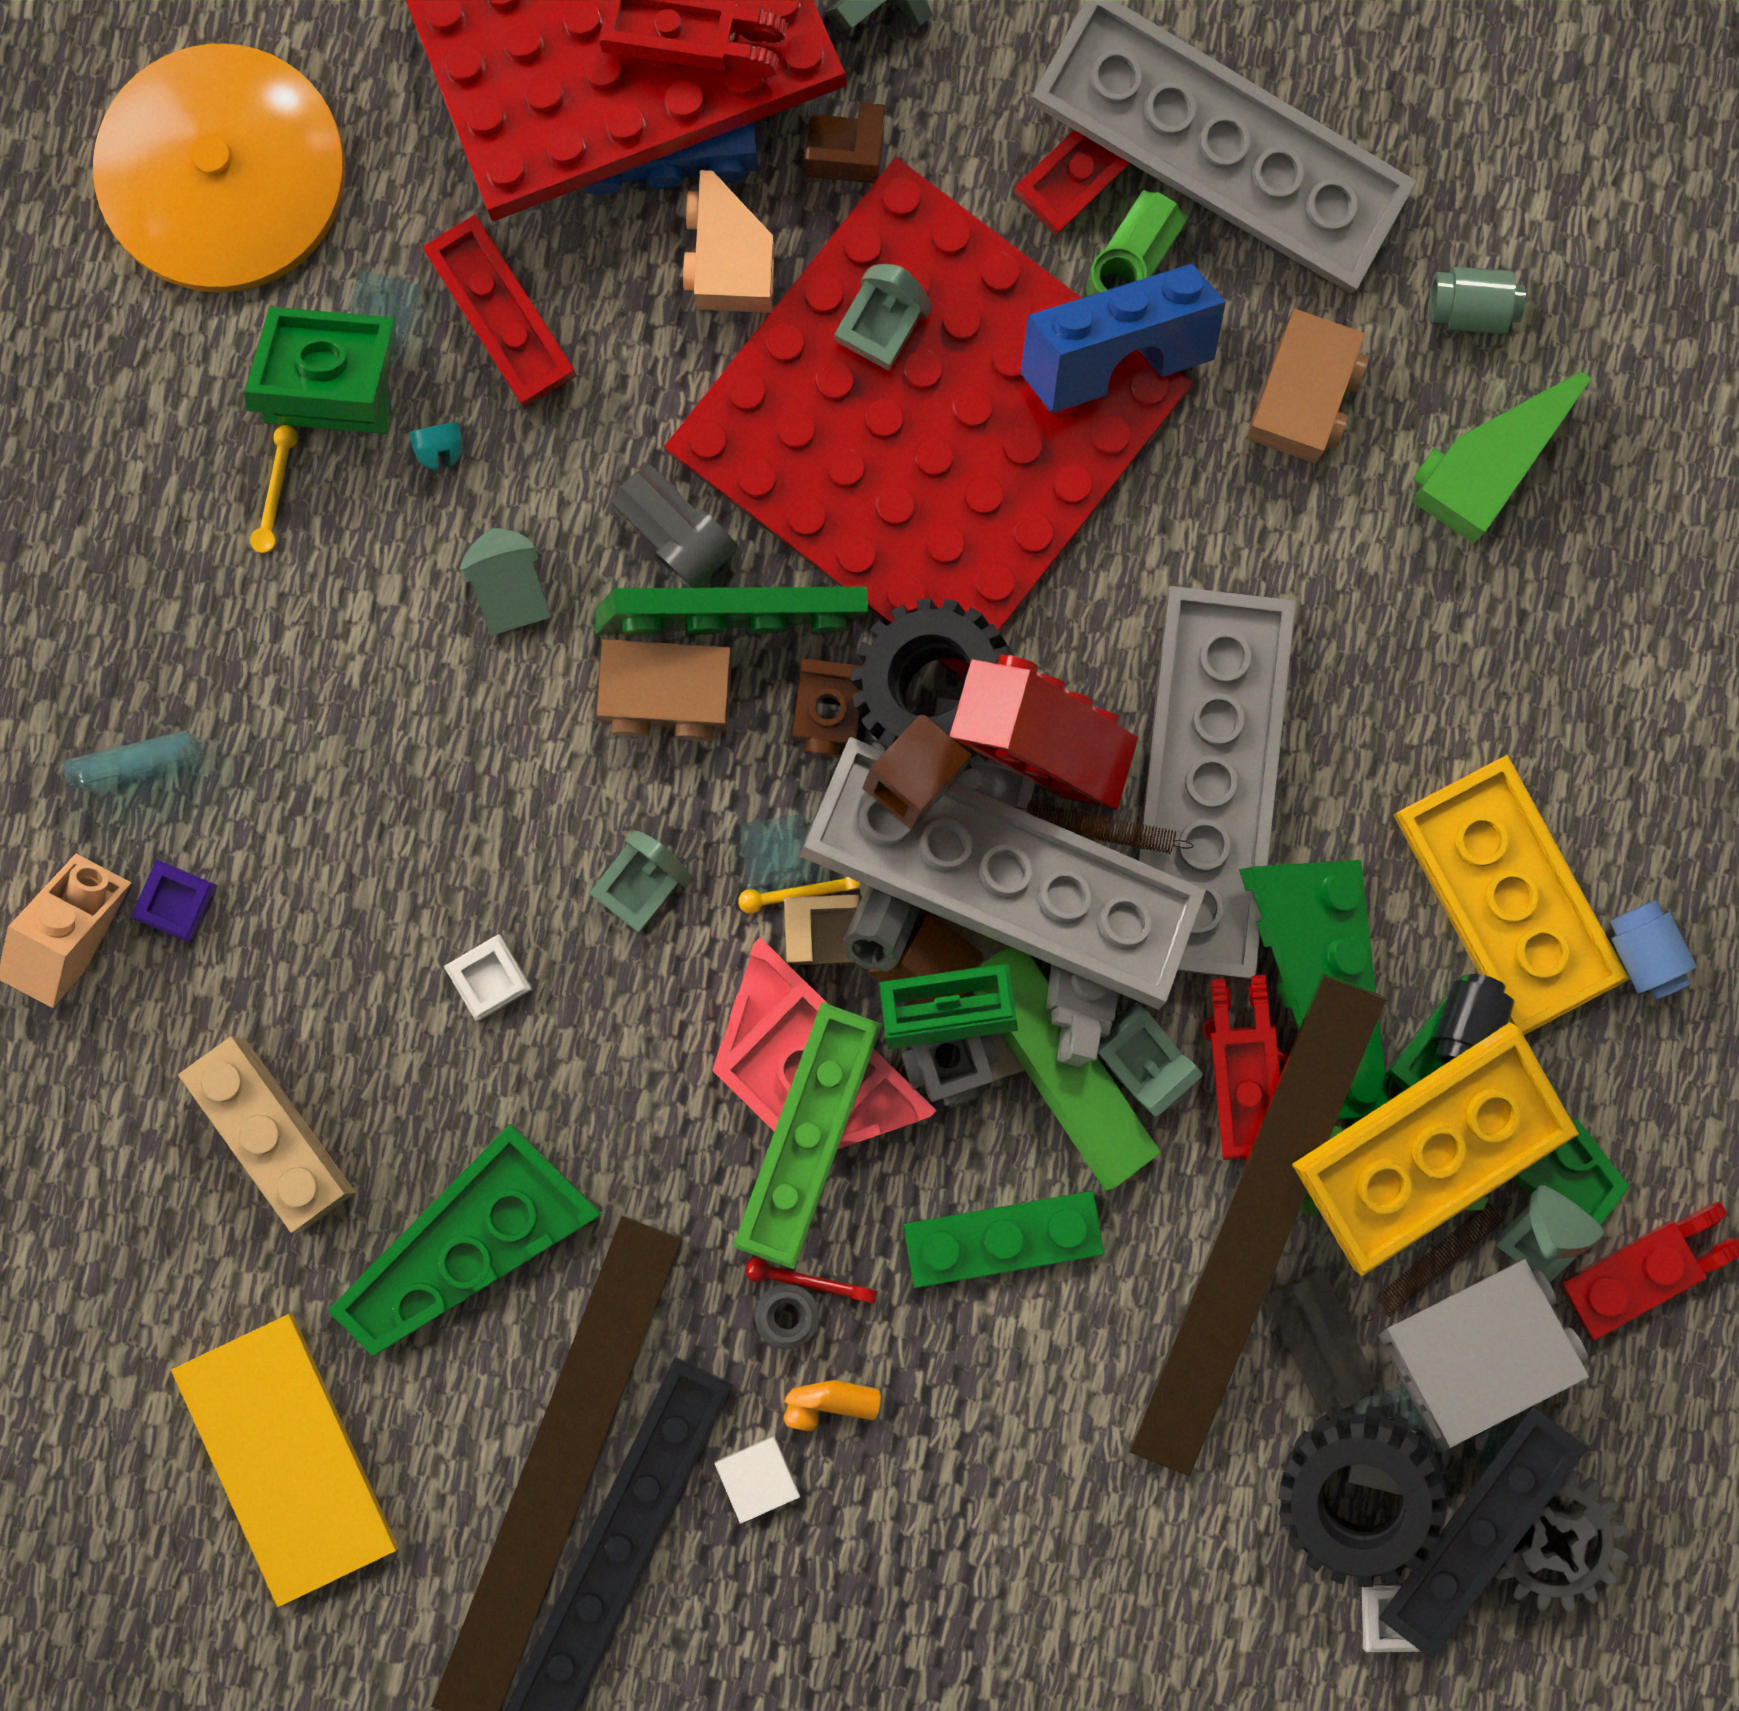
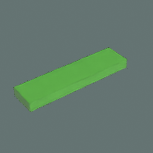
M1007 945L976 967L1009 963L1018 1031L1001 1033V1035L1104 1190L1115 1189L1161 1152L1098 1057H1096L1095 1061H1090L1081 1068L1056 1062L1061 1026L1051 1024V1013L1045 1012L1049 983L1029 954ZM999 988L973 991L975 996L999 993Z
M821 1002L736 1236L734 1248L791 1269L795 1268L880 1033L881 1023Z

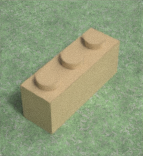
M230 1036L178 1074L179 1078L291 1233L305 1231L356 1193L245 1038Z

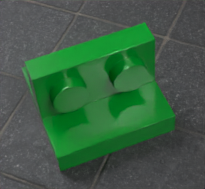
M269 306L244 391L247 411L262 412L263 423L388 434L392 417L388 368L397 337L395 317Z

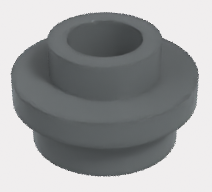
M780 1284L772 1287L760 1298L755 1310V1324L759 1334L767 1343L780 1349H794L804 1345L812 1338L819 1323V1309L814 1297L806 1289L794 1284ZM791 1304L798 1309L800 1320L793 1328L786 1329L777 1324L775 1311L780 1305Z

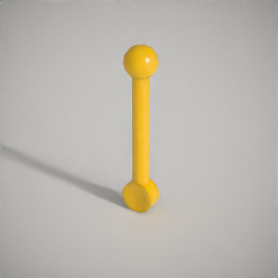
M289 425L278 427L273 434L277 450L261 526L250 537L252 548L261 554L270 553L277 544L276 536L272 532L289 450L298 441L297 431Z
M846 877L844 879L759 893L755 889H747L740 894L738 904L743 912L754 914L762 906L784 902V898L812 897L860 889V882Z

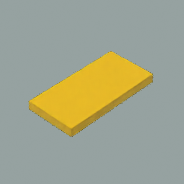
M1508 754L1393 814L1479 974L1497 979L1506 985L1504 993L1515 1001L1509 1022L1518 1026L1523 1036L1630 980Z
M1509 1022L1294 1162L1292 1166L1351 1266L1359 1275L1364 1276L1570 1141L1579 1133L1518 1026Z
M293 1313L287 1314L171 1369L277 1608L399 1549Z

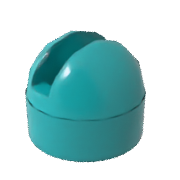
M459 422L409 432L413 451L417 460L424 467L437 471L439 467V452L443 453L445 463L449 468L453 467L460 459L463 451V440Z

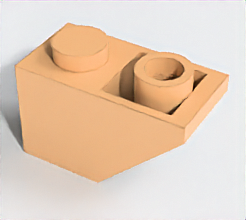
M700 170L699 191H688L686 226L687 229L697 230L696 253L685 252L683 288L687 291H694L697 310L771 313L775 256L773 235L713 171Z
M75 854L8 926L0 961V981L54 1008L85 972L129 891L132 882Z

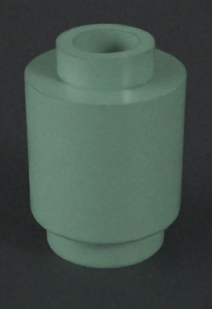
M1451 267L1449 273L1435 272L1429 300L1430 322L1444 323L1445 330L1507 334L1511 322L1520 323L1522 320L1526 297L1525 285L1516 284L1515 274L1509 270Z

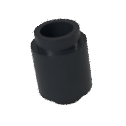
M1469 974L1467 981L1457 980L1452 982L1433 1039L1434 1043L1438 1045L1435 1059L1445 1065L1509 1023L1515 1001L1504 993L1506 989L1504 983L1481 974Z

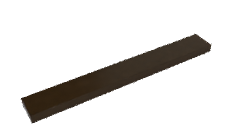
M1322 973L1129 1446V1453L1190 1477L1307 1193V1189L1292 1164L1329 1140L1386 1002L1384 996Z
M624 1215L621 1216L431 1707L441 1711H501L683 1238Z

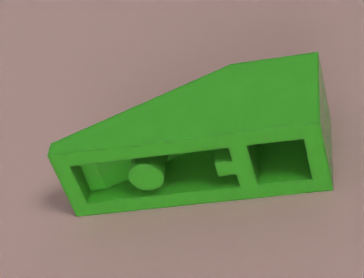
M1581 371L1458 437L1445 454L1434 447L1412 478L1422 485L1412 502L1474 544L1489 528L1592 378Z

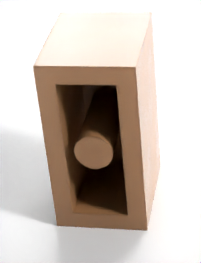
M1293 308L1285 324L1245 439L1315 464L1325 448L1336 451L1349 415L1339 412L1346 390L1357 392L1369 361V356L1359 353L1366 333Z
M602 639L597 717L601 723L612 724L611 733L620 736L647 737L649 736L650 726L675 728V738L692 741L713 740V730L728 731L733 658L730 647Z

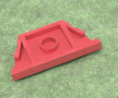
M760 937L753 944L739 993H737L726 1033L721 1042L712 1071L775 1132L821 1002L828 1003ZM873 1049L838 1149L930 1118L937 1111L915 1089L912 1090L911 1085L875 1049Z

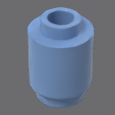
M1657 900L1635 908L1610 921L1616 934L1611 940L1638 994L1651 990L1655 1000L1691 984L1686 973L1695 969L1697 965L1671 912L1663 913Z

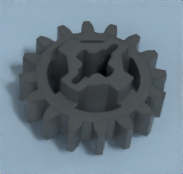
M1574 1470L1570 1472L1554 1496L1567 1497L1578 1501L1581 1505L1574 1504L1567 1509L1547 1504L1495 1574L1498 1581L1506 1580L1512 1576L1515 1577L1510 1592L1517 1600L1525 1597L1530 1590L1534 1591L1535 1605L1542 1611H1546L1552 1597H1558L1566 1612H1571L1574 1609V1595L1581 1592L1590 1602L1596 1603L1599 1599L1593 1585L1601 1580L1615 1586L1618 1579L1608 1566L1611 1561L1623 1562L1628 1559L1627 1552L1617 1544H1614V1539L1621 1538L1629 1533L1628 1527L1623 1521L1609 1520L1608 1518L1619 1508L1618 1503L1612 1496L1603 1497L1596 1501L1595 1499L1601 1487L1599 1482L1593 1477H1589L1579 1487L1576 1485L1577 1479ZM1541 1516H1545L1551 1526L1555 1525L1563 1533V1540L1566 1543L1564 1548L1570 1555L1569 1560H1565L1559 1550L1555 1551L1550 1544H1546L1548 1540L1544 1533L1546 1529L1540 1521ZM1598 1535L1596 1551L1591 1561L1586 1565L1584 1556L1587 1542ZM1547 1568L1563 1572L1566 1578L1549 1580L1537 1577L1529 1572L1532 1571L1535 1574L1539 1570Z

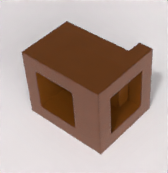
M802 658L792 738L793 742L805 743L803 751L805 754L825 758H840L842 748H845L849 737L857 739L861 714L855 708L852 695L859 691L851 682L852 667L862 666ZM823 698H833L838 701L841 709L835 718L823 719L816 712L817 703Z

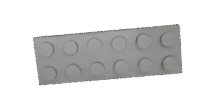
M1116 0L1084 1L1028 103L1350 294L1359 287L1416 183V180Z
M1170 586L1167 590L1140 837L1144 824L1143 842L1145 828L1148 825L1145 837L1146 844L1149 826L1151 825L1148 838L1149 845L1152 827L1154 826L1151 840L1152 846L1157 826L1154 842L1155 847L1160 827L1157 849L1162 828L1164 830L1161 847L1166 828L1164 848L1169 829L1167 849L1172 830L1170 851L1175 830V840L1188 841L1194 847L1183 849L1173 846L1172 852L1169 855V853H1162V851L1159 853V850L1156 852V849L1154 852L1153 850H1146V848L1143 849V847L1140 849L1139 846L1137 860L1206 889L1177 970L1180 972L1251 980V976L1256 975L1260 938L1256 921L1262 920L1253 890L1245 891L1239 869L1252 866H1267L1296 606V601L1176 586ZM1174 842L1176 846L1192 847L1191 844L1186 842Z
M849 737L803 845L800 857L1160 1010L1167 1001L1206 889L957 782L952 785L911 831L862 789L871 766L882 756L884 751Z

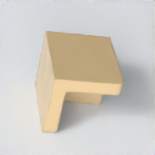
M862 895L784 898L787 964L855 963L847 957L848 949L843 943V939Z

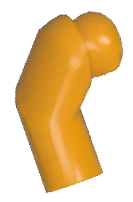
M838 1380L795 1387L787 1394L784 1400L785 1403H788L783 1419L786 1426L804 1431H813L817 1428L819 1411L872 1421L879 1412L881 1403L880 1390Z

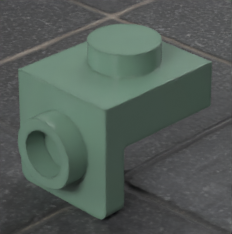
M1137 1002L1112 1024L1109 1036L1105 1038L1100 1037L1097 1052L1099 1058L1128 1093L1154 1116H1159L1166 1109L1181 1103L1188 1096L1191 1086L1203 1075L1199 1068L1179 1051L1149 1012Z

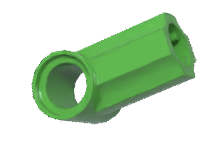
M1146 190L1141 192L1105 250H1102L1094 259L1086 285V297L1108 290L1100 280L1108 274L1124 276L1129 283L1154 276L1189 220V217L1182 212L1176 202L1159 192L1152 193Z

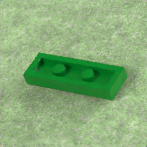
M1093 1191L903 1224L914 1288L1105 1255Z

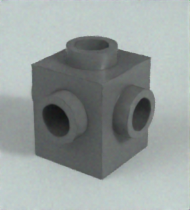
M991 1035L910 1046L911 1050L900 1053L912 1090L923 1086L927 1097L932 1102L943 1099L945 1106L956 1105L980 1096L982 1093L979 1086L994 1082L989 1064L998 1062L997 1052ZM944 1043H952L958 1050L957 1061L948 1067L938 1065L935 1060L936 1049Z

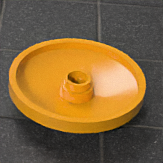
M205 44L178 50L158 59L136 74L122 88L107 110L99 128L93 157V179L99 207L106 223L126 251L143 267L158 277L184 288L213 293L236 292L262 286L282 277L305 261L319 246L334 223L341 205L346 179V159L340 131L329 107L313 84L298 70L276 56L255 48L234 44Z

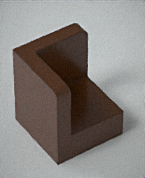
M860 102L858 119L813 115L810 118L807 147L804 148V177L874 184L880 174L885 126V105Z
M919 715L871 766L862 789L912 831L960 778L971 754L949 737L947 733L927 716Z
M928 911L918 915L899 963L887 972L870 968L868 974L879 982L972 969L981 964L983 954ZM959 993V994H952V995H959L960 998H964V996H965L966 993ZM938 997L911 1000L906 1002L909 1005L934 1002V999Z

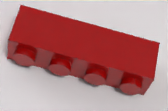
M1004 654L999 656L997 664L972 659L949 737L1060 798L1118 810L1138 740L1137 736L1117 725L1119 716L1112 712L1092 707L1093 699L1065 690L1066 682L1052 676L1037 673L1038 665L1029 660Z

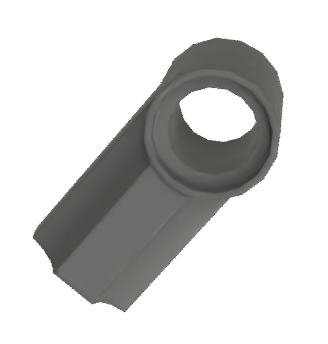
M650 464L640 471H636L621 486L616 496L611 500L612 505L657 549L655 554L671 573L675 570L683 578L680 582L686 588H700L739 550L738 545L707 512L703 509L696 511Z
M860 882L859 888L862 898L843 939V943L848 949L847 957L864 969L875 968L887 972L899 963L921 908Z

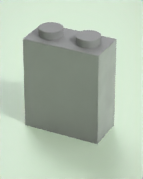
M1526 1259L1385 1329L1378 1335L1439 1452L1449 1449L1589 1378L1583 1366L1589 1362L1583 1343L1572 1328L1563 1329L1551 1307L1557 1303L1548 1279L1541 1270L1536 1269L1532 1271Z

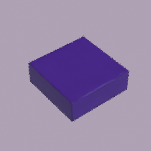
M156 859L130 918L186 942L193 943L218 885Z

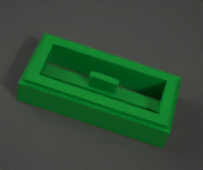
M1009 963L879 982L888 1050L1018 1031ZM999 988V993L960 998L959 995H952ZM938 997L934 999V1002L903 1007H896L895 1004L897 1002Z

